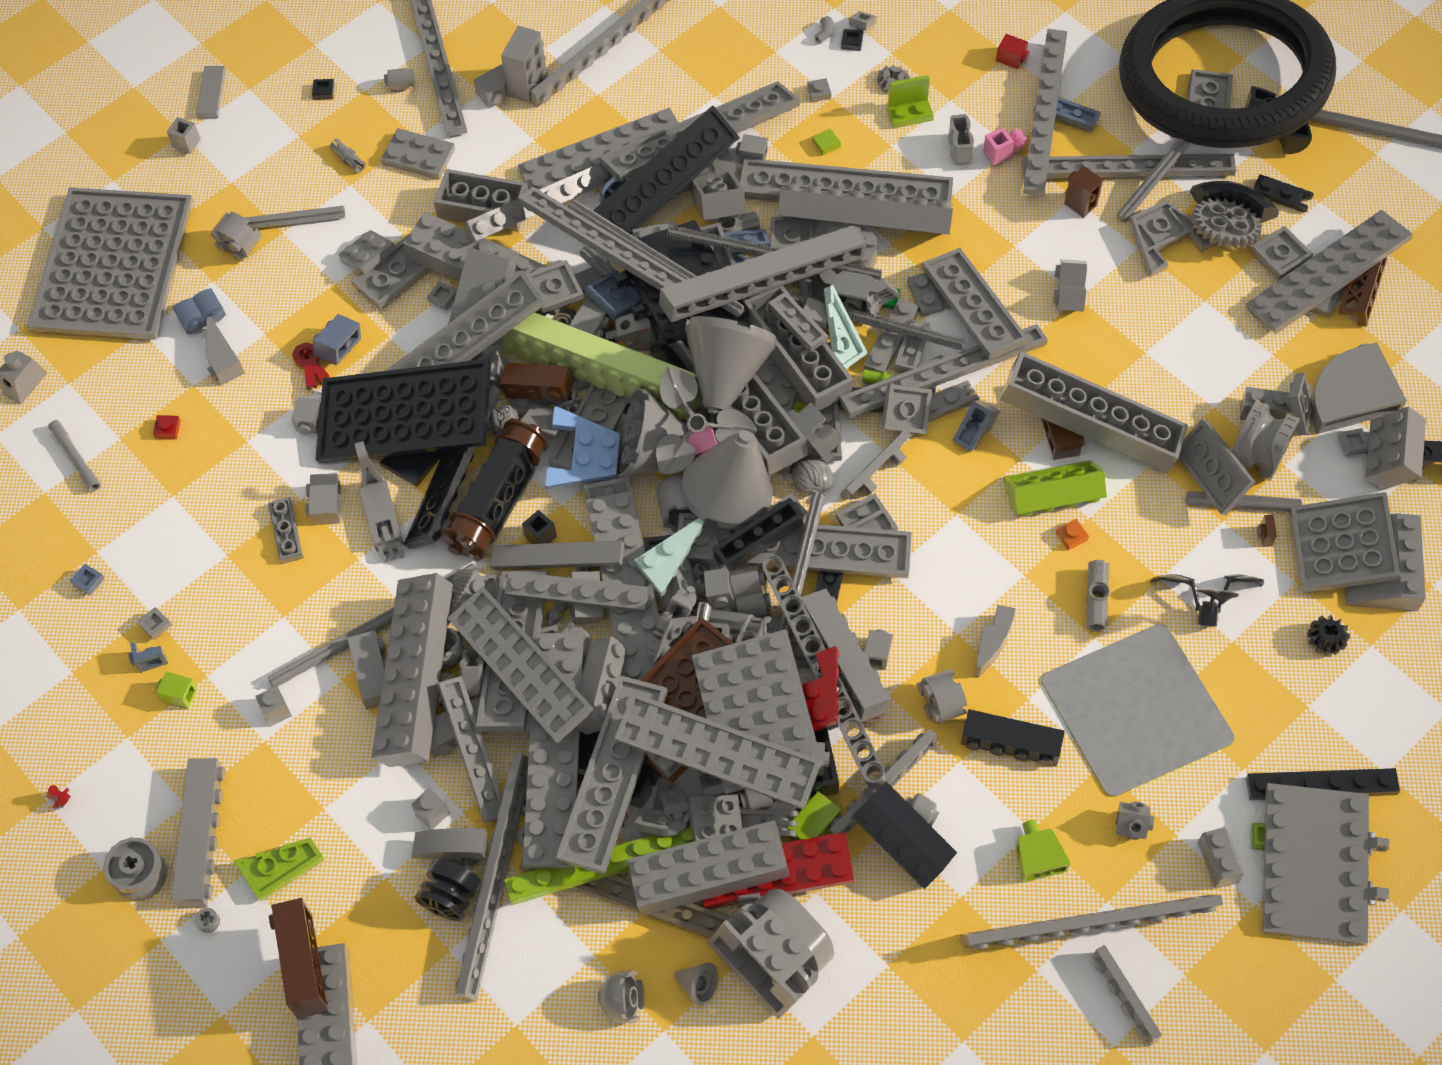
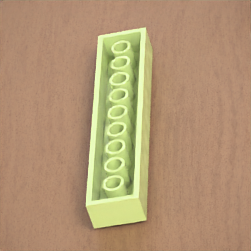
M535 312L498 339L500 347L506 352H513L526 360L536 361L540 365L568 366L572 375L578 380L590 382L600 389L605 388L613 391L618 396L629 398L634 390L642 388L665 405L660 396V382L668 366L689 373L694 377L698 385L695 373ZM699 385L694 400L686 402L694 413L702 403ZM682 404L675 409L666 406L680 419L688 420L690 417Z

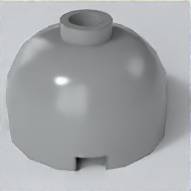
M637 971L615 972L606 978L601 990L598 992L599 1005H601L605 1015L614 1022L636 1023L641 1017L637 1016L638 1008L643 1010L644 987L642 980L636 979Z

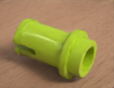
M865 369L862 383L875 384L891 378V374H888L887 371L881 373Z

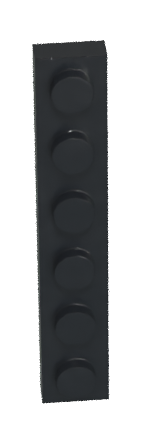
M1396 768L1247 773L1246 775L1249 800H1265L1267 783L1369 794V796L1398 795L1400 792Z

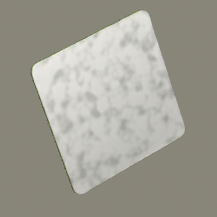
M1163 624L1155 625L1049 671L1042 678L1046 691L1103 790L1112 797L1126 793L1226 748L1235 739L1234 733L1170 629Z

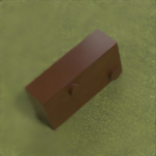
M302 897L271 905L272 914L268 915L271 930H275L286 1005L297 1019L328 1012L313 915Z

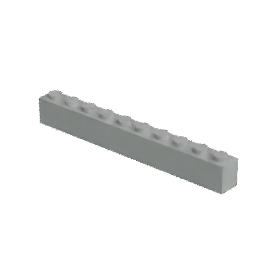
M854 226L841 228L780 250L765 253L716 271L707 272L703 275L668 285L660 290L659 305L669 320L674 322L862 259L867 242Z

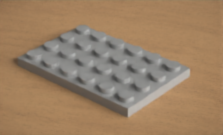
M786 629L692 655L707 719L821 760ZM722 780L726 794L746 789Z

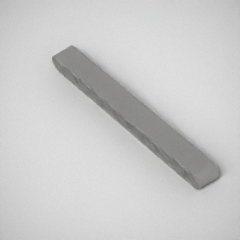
M775 555L768 556L763 561V571L815 679L822 677V674L818 673L820 666L815 653L826 649L783 560ZM773 567H780L777 572H769ZM784 586L789 587L786 592H779L780 588ZM792 606L799 607L796 612H789ZM802 626L809 627V629L806 632H798L799 628ZM812 646L819 647V649L814 653L808 652L809 648ZM839 677L837 678V687L839 688L838 711L841 708H848L849 712L846 715L838 714L837 725L866 785L871 789L877 790L887 780L886 773ZM851 729L860 730L858 735L848 736V732ZM860 751H870L866 758L858 757ZM873 771L881 773L879 778L875 780L869 779L868 776Z

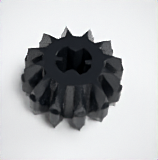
M1332 614L1327 619L1321 615L1317 621H1312L1307 637L1310 638L1309 645H1316L1315 652L1323 650L1325 656L1329 655L1330 652L1336 655L1340 650L1343 651L1346 648L1350 634L1347 633L1348 625H1341V618L1335 621Z

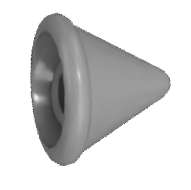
M710 962L678 970L674 974L675 979L688 994L692 1003L697 1006L706 1004L716 991L718 971L716 966Z

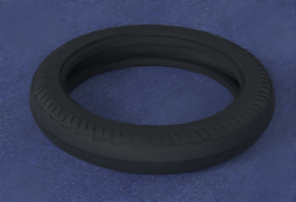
M1165 0L1145 13L1133 26L1124 41L1119 59V74L1123 91L1133 108L1146 122L1173 138H1181L1188 143L1214 148H1243L1262 145L1297 131L1307 124L1327 102L1335 83L1337 70L1334 47L1325 29L1309 12L1290 0ZM1213 25H1237L1265 32L1284 43L1297 57L1301 65L1302 75L1287 92L1266 103L1244 108H1215L1191 102L1172 92L1156 75L1152 61L1166 43L1187 31Z

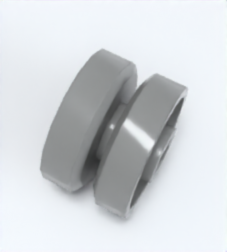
M135 837L121 840L112 846L105 856L103 865L104 874L109 883L122 897L133 901L151 898L159 892L166 881L168 872L165 860L154 846L143 838Z

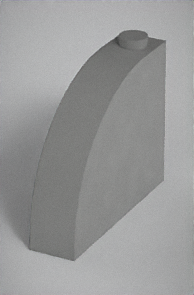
M1377 342L1371 344L1364 343L1356 348L1347 350L1333 358L1325 366L1311 396L1312 423L1316 433L1321 434L1370 421L1404 408L1407 399Z

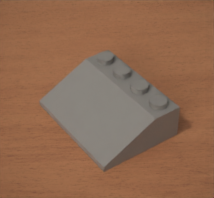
M1390 514L1401 579L1345 587L1346 606L1419 611L1426 599L1421 515Z

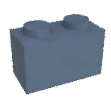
M337 314L332 320L328 321L326 327L320 333L315 335L313 339L314 355L338 365L361 340L360 323Z

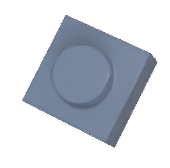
M84 564L69 581L73 586L90 596L105 578L100 572Z

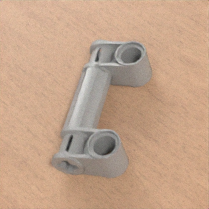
M692 609L690 616H695L696 609ZM711 609L708 623L728 624L731 633L739 634L736 643L770 634L773 632L774 627L771 617L757 618L753 614Z

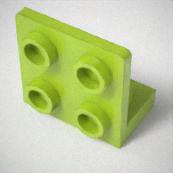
M929 75L916 76L889 83L887 112L894 129L934 120V114L928 101Z

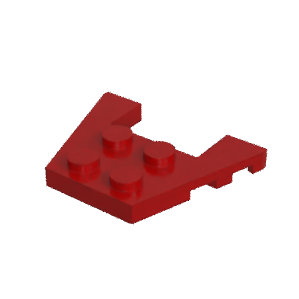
M837 646L815 653L822 677L801 684L814 732L838 723L837 678H839V649Z

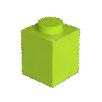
M166 671L163 678L157 683L156 693L164 703L189 709L198 688L192 678Z

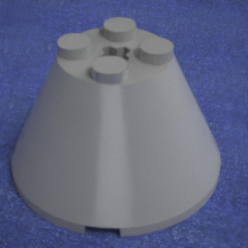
M637 388L627 401V404L631 405L627 414L622 413L617 429L620 438L616 476L621 478L659 471L656 447L660 439L669 434H676L683 440L685 434L689 431L684 421L647 390Z

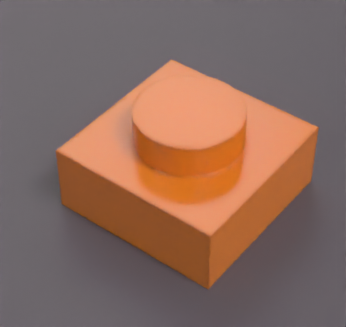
M1077 518L1056 529V534L1068 550L1088 541L1089 535Z

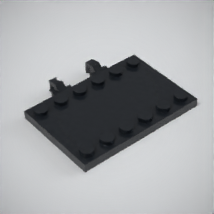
M695 220L676 226L679 229L681 227L684 230L687 228V230L690 229L691 231L692 229V232L693 230L695 232L696 230L700 231V233L702 232ZM668 229L637 238L696 276L723 268L710 245H702V242L701 244L699 242L696 244L694 241L691 243V240L686 242V239L683 241V238L682 240L679 238L678 240V237L677 239L675 237L672 239L670 236L667 238ZM626 269L614 276L615 285L618 290L624 286L635 287L642 299L640 305L631 307L634 320L652 318L666 345L687 338L685 327L687 319L690 320L691 317H716L734 321L748 317V310L740 299L737 302L744 306V312L739 317L734 316L719 306L671 322L659 305L660 290Z

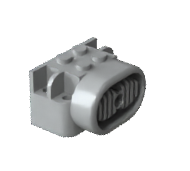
M771 889L755 904H746L736 911L728 921L725 920L707 942L777 1019L786 1013L816 983L818 973L833 959L835 953L832 940L825 929L792 895L780 889Z

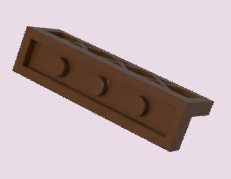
M1387 257L1345 287L1338 312L1340 315L1357 316L1358 326L1367 327ZM1361 283L1364 288L1355 293L1351 288ZM1351 301H1357L1358 308L1346 307Z

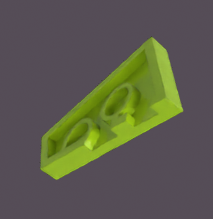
M310 837L283 845L273 851L256 853V856L246 859L239 858L234 860V862L261 902L325 859Z

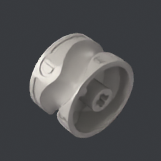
M1256 400L1242 426L1232 452L1244 468H1250L1255 464L1259 469V477L1271 481L1295 433L1300 418L1289 413L1284 418H1274L1269 412L1270 405Z

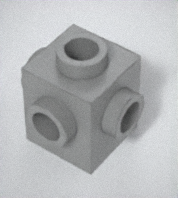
M1120 801L1115 823L1116 834L1124 835L1132 840L1146 839L1148 830L1152 831L1154 826V816L1150 815V806L1136 801L1131 803Z

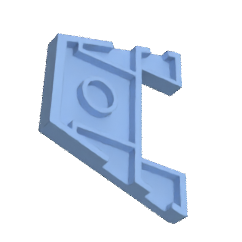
M554 406L552 429L575 431L571 470L547 467L545 490H551L554 487L563 485L564 487L573 486L574 483L580 482L591 483L614 479L616 476L620 434Z

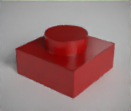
M157 415L153 431L155 439H177L181 422L180 417Z

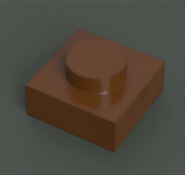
M1264 515L1261 524H1258L1257 534L1259 538H1262L1263 547L1273 546L1277 537L1274 515Z

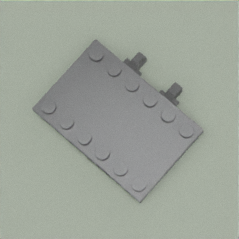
M1267 783L1265 793L1263 934L1360 945L1368 944V905L1374 906L1375 901L1386 902L1389 899V888L1373 887V882L1369 881V856L1373 854V851L1387 852L1389 850V839L1375 837V832H1369V794Z

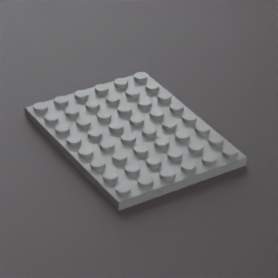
M69 187L29 317L28 330L33 332L156 340L193 204L192 195Z

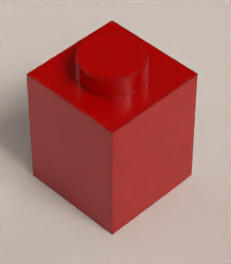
M1005 34L997 48L996 62L1019 69L1022 62L1026 63L1030 51L1027 50L1028 41Z

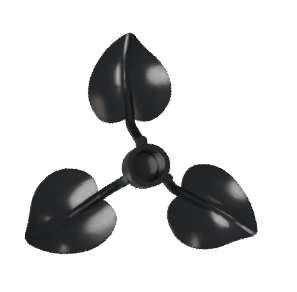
M1179 574L1156 576L1151 579L1150 583L1157 580L1185 583L1191 586L1196 605L1195 611H1199L1198 625L1217 627L1218 613L1221 612L1222 604L1229 599L1239 597L1238 593L1228 591L1230 584L1238 581L1255 582L1262 587L1264 579L1244 574L1224 575L1223 578L1227 579L1224 589L1216 591L1206 588L1196 589L1194 578ZM1197 592L1210 596V601H1202V605H1200Z

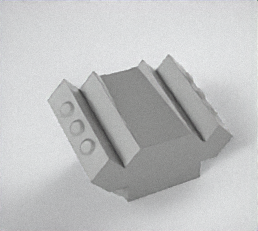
M831 269L819 274L825 284L834 286L845 309L847 306L848 309L851 307L852 310L853 308V311L856 308V312L861 310V313L864 311L865 314L866 311V314L868 312L869 315L872 313L871 316L874 313V317L882 305L900 296L896 287L884 278L876 281L870 275L842 271L837 274Z

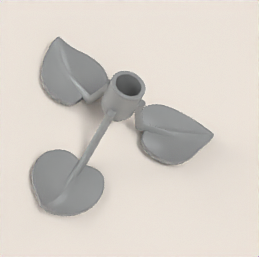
M668 366L662 375L660 396L669 408L675 409L681 404L690 415L687 420L689 431L683 440L676 434H669L658 442L656 458L661 474L677 473L690 465L695 457V448L691 444L686 443L692 433H699L705 427L717 428L715 437L718 442L723 441L739 430H747L753 434L757 432V428L751 419L735 409L720 411L717 414V424L706 422L705 417L701 414H694L686 402H690L696 397L698 392L697 382L689 373L672 366Z

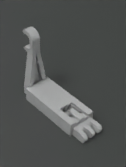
M364 441L355 443L360 461L361 486L359 491L375 550L379 551L382 562H386V555L384 553L388 552L390 559H395V550H397L399 557H403L404 553L401 544H404L387 480L383 479L381 473L369 459Z

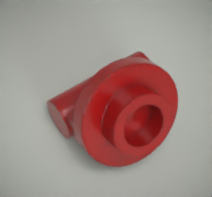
M51 785L48 788L46 797L49 800L56 801L52 807L55 810L58 806L63 808L71 798V795L68 794L70 791L68 787L63 792L59 791L55 785Z

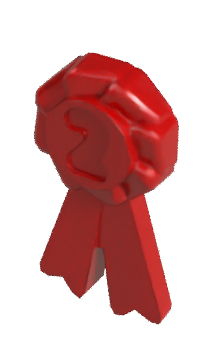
M305 342L295 347L292 356L297 366L304 367L307 390L312 387H318L315 376L320 384H322L323 378H330L329 374L318 364L319 357L314 355L313 344Z

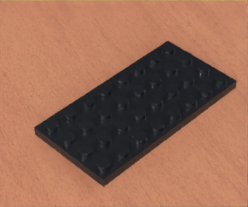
M489 359L323 378L315 460L319 464L357 460L359 458L355 443L364 441L369 458L486 446L491 362Z

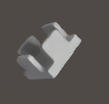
M809 403L799 413H796L793 409L787 413L788 416L805 436L807 442L827 464L833 459L830 452L843 439L829 424L824 425L814 434V430L823 424L826 418L812 403Z

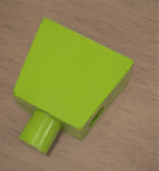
M1036 820L1024 822L1022 827L1025 835L1019 836L1016 842L1021 882L1026 883L1068 872L1071 864L1054 831L1052 829L1040 831Z

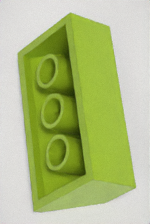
M1092 460L1003 476L1011 508L1020 516L1032 515L1034 511L1039 510L1049 512L1055 510V507L1060 506L1075 507L1080 502L1096 503L1101 498L1107 497L1104 470Z

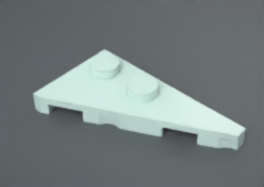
M831 285L824 289L831 348L845 369H847L865 356L867 351L834 286Z
M700 518L635 559V565L661 597L666 593L668 584L676 576L678 567L683 564L690 552L695 538H698L705 521Z

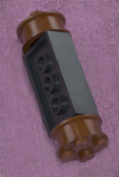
M514 418L504 423L503 434L496 437L495 445L487 461L481 466L480 473L475 481L471 483L467 495L458 506L457 512H453L450 515V524L440 532L441 539L449 546L448 550L452 554L466 556L475 562H480V560L486 557L487 546L495 542L536 470L535 467L539 465V456L549 447L548 440L541 433V428L535 424H527Z

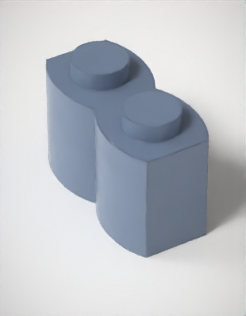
M212 288L202 290L192 298L185 299L173 306V310L187 335L201 331L207 325V317L211 316L214 322L217 323L226 315Z

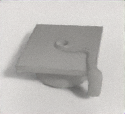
M534 403L520 420L524 423L535 424L540 427L541 433L547 440H553L559 435L560 429H552L553 408Z

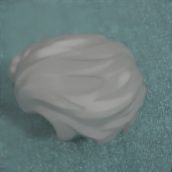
M813 456L798 460L791 471V479L794 486L801 492L810 495L814 492L819 493L820 491L828 490L834 479V475L826 462Z

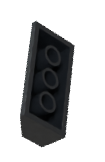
M887 781L851 815L855 822L922 889H925L958 853Z

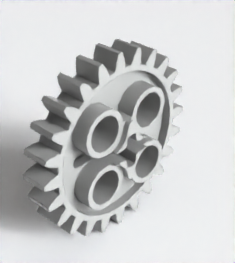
M1210 198L1207 202L1202 200L1201 204H1197L1196 208H1194L1191 223H1194L1192 227L1197 229L1196 233L1203 234V239L1209 238V243L1217 242L1218 247L1222 244L1227 249L1230 246H1233L1235 249H1238V246L1243 249L1246 248V245L1251 247L1253 243L1257 242L1262 231L1261 219L1255 218L1257 214L1250 213V208L1244 209V204L1236 205L1234 200L1231 203L1227 199H1224L1222 202L1218 198L1215 199V202Z

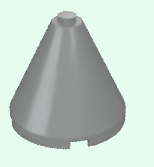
M696 316L691 317L690 320L687 319L685 327L703 405L704 408L708 409L709 414L717 415L720 411L731 407L774 350L777 337L773 333L750 325V328L737 325L738 321L723 318Z
M739 430L694 458L690 465L685 468L681 479L682 498L691 512L701 520L705 521L708 518L717 522V527L739 529L753 522L757 516L767 513L773 499L771 482L757 439L750 431Z

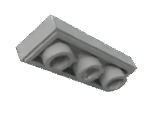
M291 497L268 502L281 564L304 559Z

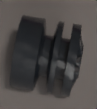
M434 858L426 872V876L432 882H421V890L416 892L414 899L419 905L439 917L452 921H461L465 915L463 910L469 907V903L463 897L472 898L475 895L481 882L480 878L458 863L444 858Z

